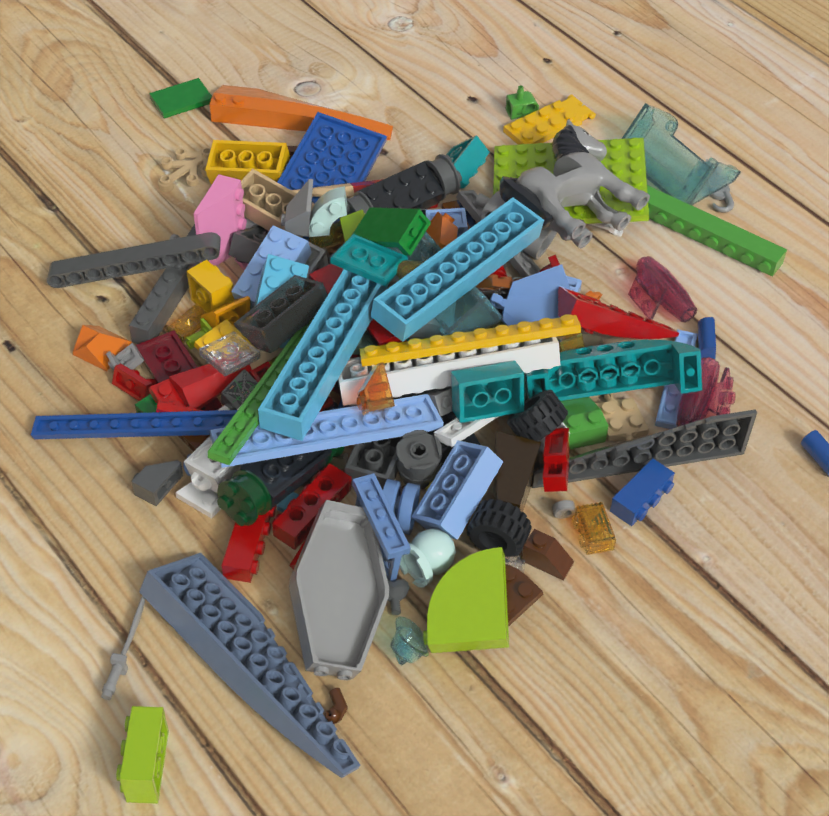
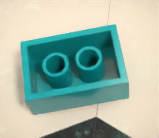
M516 361L451 371L452 411L460 423L524 411V372Z

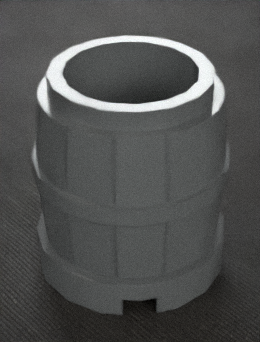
M414 430L403 435V439L396 446L397 469L404 484H418L420 489H425L434 480L441 468L442 447L435 435L433 437L425 430Z

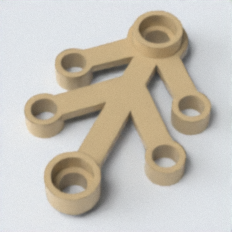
M205 147L198 152H186L184 148H177L175 150L176 159L195 158L193 160L172 161L170 157L162 158L161 166L163 169H180L171 175L160 176L158 180L159 189L163 192L173 190V182L188 172L187 184L192 187L198 185L197 167L203 163V166L200 168L201 175L208 177L205 168L211 148Z

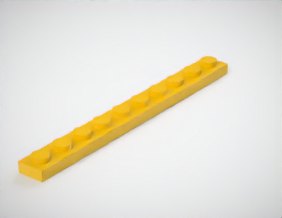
M567 314L559 318H542L534 322L522 321L514 325H498L495 328L489 329L478 328L470 332L459 331L451 335H434L425 339L413 338L406 342H389L386 345L380 346L369 345L360 349L362 367L576 334L581 333V325L576 315Z

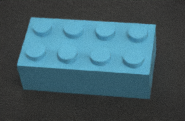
M268 254L262 269L247 339L284 349L295 334L309 265Z

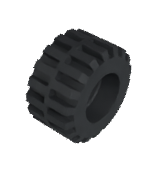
M545 390L524 402V411L511 414L507 424L516 436L539 441L561 425L568 415V411L553 390Z
M494 499L484 500L478 505L467 527V535L478 549L486 550L502 547L505 558L512 559L521 553L532 528L531 522L526 518L527 515L520 511L521 509L509 502L506 503L503 500Z

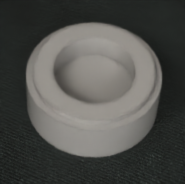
M570 500L559 501L552 506L553 515L559 519L569 518L576 513L575 503Z

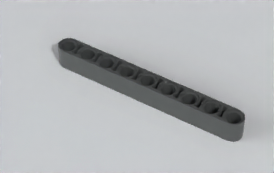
M208 232L54 261L49 266L47 284L53 288H62L193 264L205 260H214L220 254L221 238L216 233Z

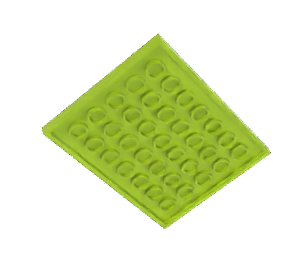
M644 138L598 140L607 149L605 158L600 162L621 181L647 193ZM552 143L495 146L493 195L499 191L500 181L503 176L518 178L522 172L534 167H543L554 175L556 159H554ZM600 186L601 198L609 207L629 214L631 216L630 222L649 221L648 203L641 210H637L630 203L620 201L609 190ZM588 206L564 207L572 218L581 219L586 224L602 223Z

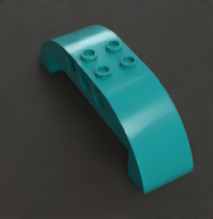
M646 339L560 352V366H555L551 369L533 370L530 373H526L528 399L539 392L550 389L553 390L560 401L675 384L681 394L702 391L701 350L681 342Z

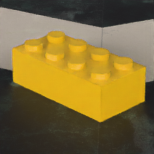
M213 140L205 171L210 184H213L218 174L242 181L252 169L278 182L291 157L287 143Z

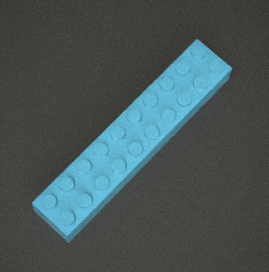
M512 197L374 298L371 317L402 342L538 239L544 219Z
M345 269L342 271L260 405L258 415L261 429L303 441L373 319L371 311L374 298L387 290L388 284L385 287Z

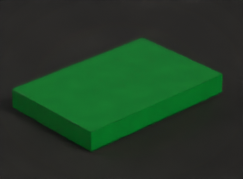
M199 78L149 93L150 99L164 119L209 105L212 99V95Z

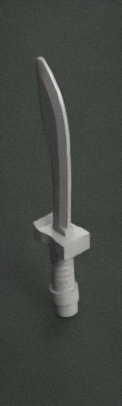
M143 596L137 607L121 654L113 653L110 658L112 669L107 682L103 686L101 695L105 700H111L112 695L115 693V686L119 676L126 675L127 673L126 653L142 616L145 603Z

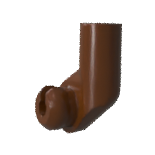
M334 688L329 691L333 705L329 711L326 710L325 718L328 722L332 721L333 724L340 722L348 710L340 688Z

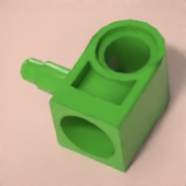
M520 85L518 86L517 93L506 96L505 109L512 120L522 118L539 110V105L533 94L529 91H524V87Z

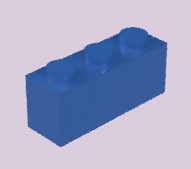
M655 459L650 460L612 498L610 512L631 527L637 520L642 521L650 507L654 508L659 503L661 496L664 493L668 494L672 490L675 472Z

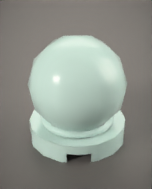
M428 529L419 532L412 542L409 543L411 547L410 553L402 555L399 567L404 575L409 573L415 579L412 582L414 585L420 588L425 587L432 582L433 575L446 572L453 564L456 554L454 541L447 533L440 529Z

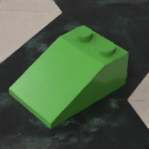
M590 397L561 401L568 411V415L563 423L569 428L570 432L569 450L606 442L609 425L602 410Z

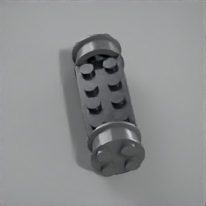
M439 154L433 161H423L355 192L353 197L347 198V215L359 210H363L366 214L369 207L428 209L444 200L446 195L457 194L460 190L462 176L456 170L448 155Z

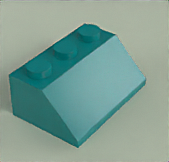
M477 135L453 146L446 154L451 158L456 170L462 176L460 189L465 188L470 183L469 179L477 174L478 167L486 162L485 158L490 153Z

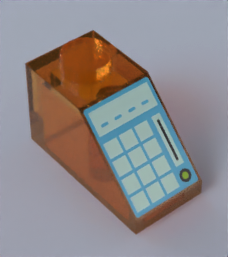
M384 362L372 367L357 393V406L359 410H362L363 416L386 411L395 406Z

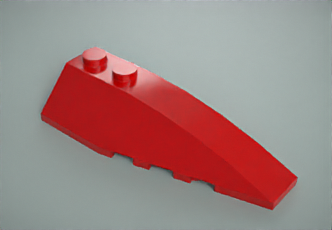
M563 287L558 289V316L576 315L582 330L587 333L593 334L595 331L605 335L632 339H662L679 336V332L668 325L646 318L644 321V318L630 311L627 313L612 304L608 306L596 298Z

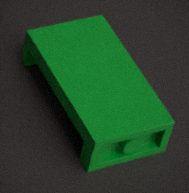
M369 207L353 234L384 247L398 248L404 255L411 256L431 222L420 209Z

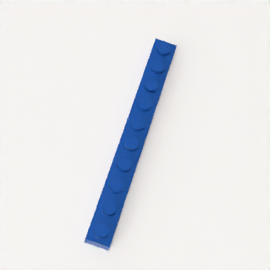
M238 410L36 416L31 436L35 440L210 435V430L225 428Z

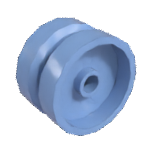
M387 479L383 492L403 533L410 535L415 523L412 515L419 504L420 485L407 483L401 494L402 487L400 481Z

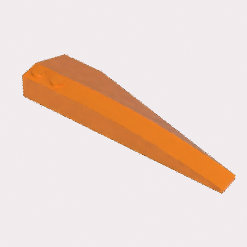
M222 85L213 93L210 102L211 122L306 132L317 112L386 135L387 140H391L393 126L258 88Z

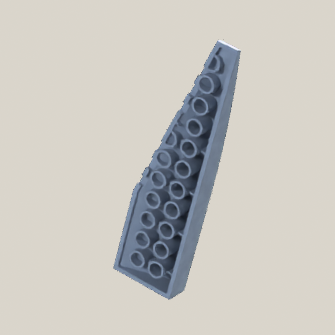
M202 553L147 571L139 593L236 694L281 734L339 777L343 778L359 769L360 764L346 742L343 739H339L336 735L337 728L332 721L328 722L323 715L324 709L320 702L315 703L313 700V692L293 662L287 660L285 657L287 652L283 646H278L274 640L276 635L271 628H266L263 615Z

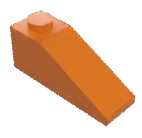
M437 212L430 221L431 224L425 233L443 249L457 238L458 227L453 223L455 219L446 212L444 215Z

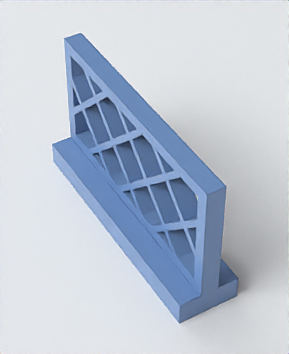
M375 474L355 478L352 480V486L357 495L355 506L363 507L379 541L387 579L394 582L397 579L402 555L409 554L411 547Z

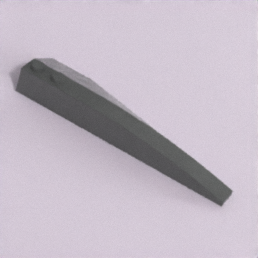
M755 409L711 416L673 429L612 444L570 457L568 483L638 472L652 459L669 467L744 455L757 411ZM544 468L534 471L532 488L544 487Z

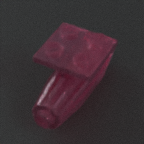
M651 256L640 258L636 265L638 273L628 295L647 318L653 320L659 306L662 305L665 310L681 322L685 323L693 319L697 314V308L682 284L666 267Z
M710 357L702 358V391L682 394L676 426L679 427L705 419L709 411L716 415L730 413V406L735 403L736 393L732 390L734 379L730 376L729 368L725 367L721 380L718 383L719 362Z

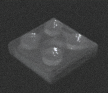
M232 332L199 348V355L224 376L260 359V351L236 332Z

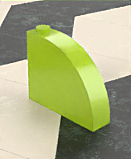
M502 547L482 550L467 556L451 567L441 578L432 594L427 614V630L423 632L424 644L428 645L431 653L509 648L506 565Z

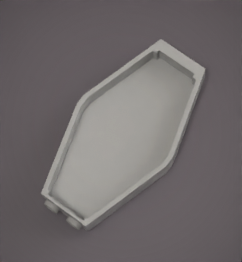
M326 500L318 510L289 581V591L305 670L314 672L316 676L333 675L337 676L340 680H351L361 672L389 598V584L379 541L363 507Z

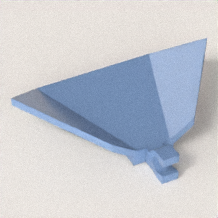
M561 264L512 282L506 299L493 293L489 299L488 306L503 310L501 315L502 322L507 326L518 324L522 321L534 322L542 318H559L558 289L563 287L571 290L563 265ZM556 336L559 344L562 336Z

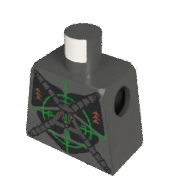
M245 369L222 391L220 402L223 406L217 411L237 410L256 387L258 382Z

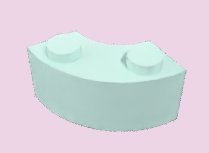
M345 186L334 188L317 200L311 211L309 237L329 235L333 222L339 217L347 216Z

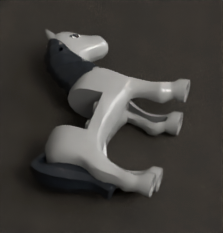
M570 119L567 120L566 126L556 133L551 144L554 159H556L554 175L543 167H534L522 172L518 178L503 176L499 186L500 196L505 203L512 197L544 219L542 230L548 228L556 231L562 240H571L580 249L590 242L593 233L585 228V222L581 219L572 218L564 207L588 206L602 223L612 224L616 230L621 231L629 224L631 216L626 212L617 211L609 207L601 198L600 186L609 190L620 201L630 203L637 210H641L650 199L648 193L632 187L611 173L600 162L607 154L606 146L592 137L582 127L573 125Z

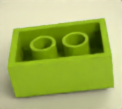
M132 706L130 716H126L125 719L127 738L122 740L121 743L123 761L122 764L117 766L116 779L120 781V792L124 793L127 803L158 804L169 735L164 708Z

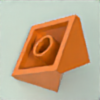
M82 325L73 349V355L108 371L110 369L108 364L110 360L106 353L110 351L116 356L132 342L100 326Z

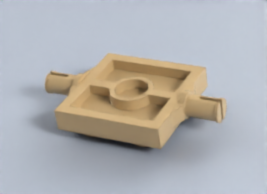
M612 393L603 394L606 402L595 403L602 410L609 425L606 437L607 442L615 440L628 441L636 437L648 435L649 428L633 398L616 400Z

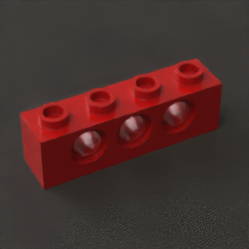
M329 464L324 470L321 469L313 482L305 485L301 494L289 502L287 509L274 518L272 522L273 536L296 550L308 536L318 510L326 500L340 503L351 491L352 477L332 464Z

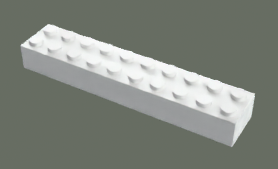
M556 337L378 364L366 387L360 392L359 390L368 374L376 365L362 367L361 357L349 359L337 382L343 406H354L361 402H375L388 397L422 393L431 389H444L447 386H452L451 371L509 361H516L524 373H530L533 370L551 369L555 366H560L559 342Z

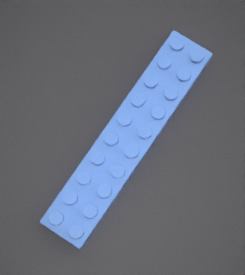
M428 394L322 411L316 416L303 441L261 429L258 425L231 464L220 463L223 468L401 437L414 430L430 432L443 427L444 422ZM224 428L210 430L212 443L216 441Z

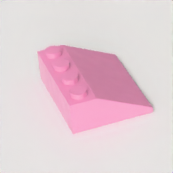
M219 174L194 212L196 235L213 232L221 238L219 257L209 260L212 265L216 266L232 257L229 255L233 233L244 230L247 223L244 218V190L241 186V180Z

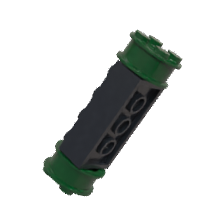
M345 446L243 464L239 470L233 473L231 480H224L219 484L217 504L238 525H252L256 522L258 515L266 514L328 465L333 457L342 454Z

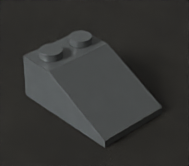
M258 225L234 232L229 255L236 258L235 260L238 262L249 264L269 231Z

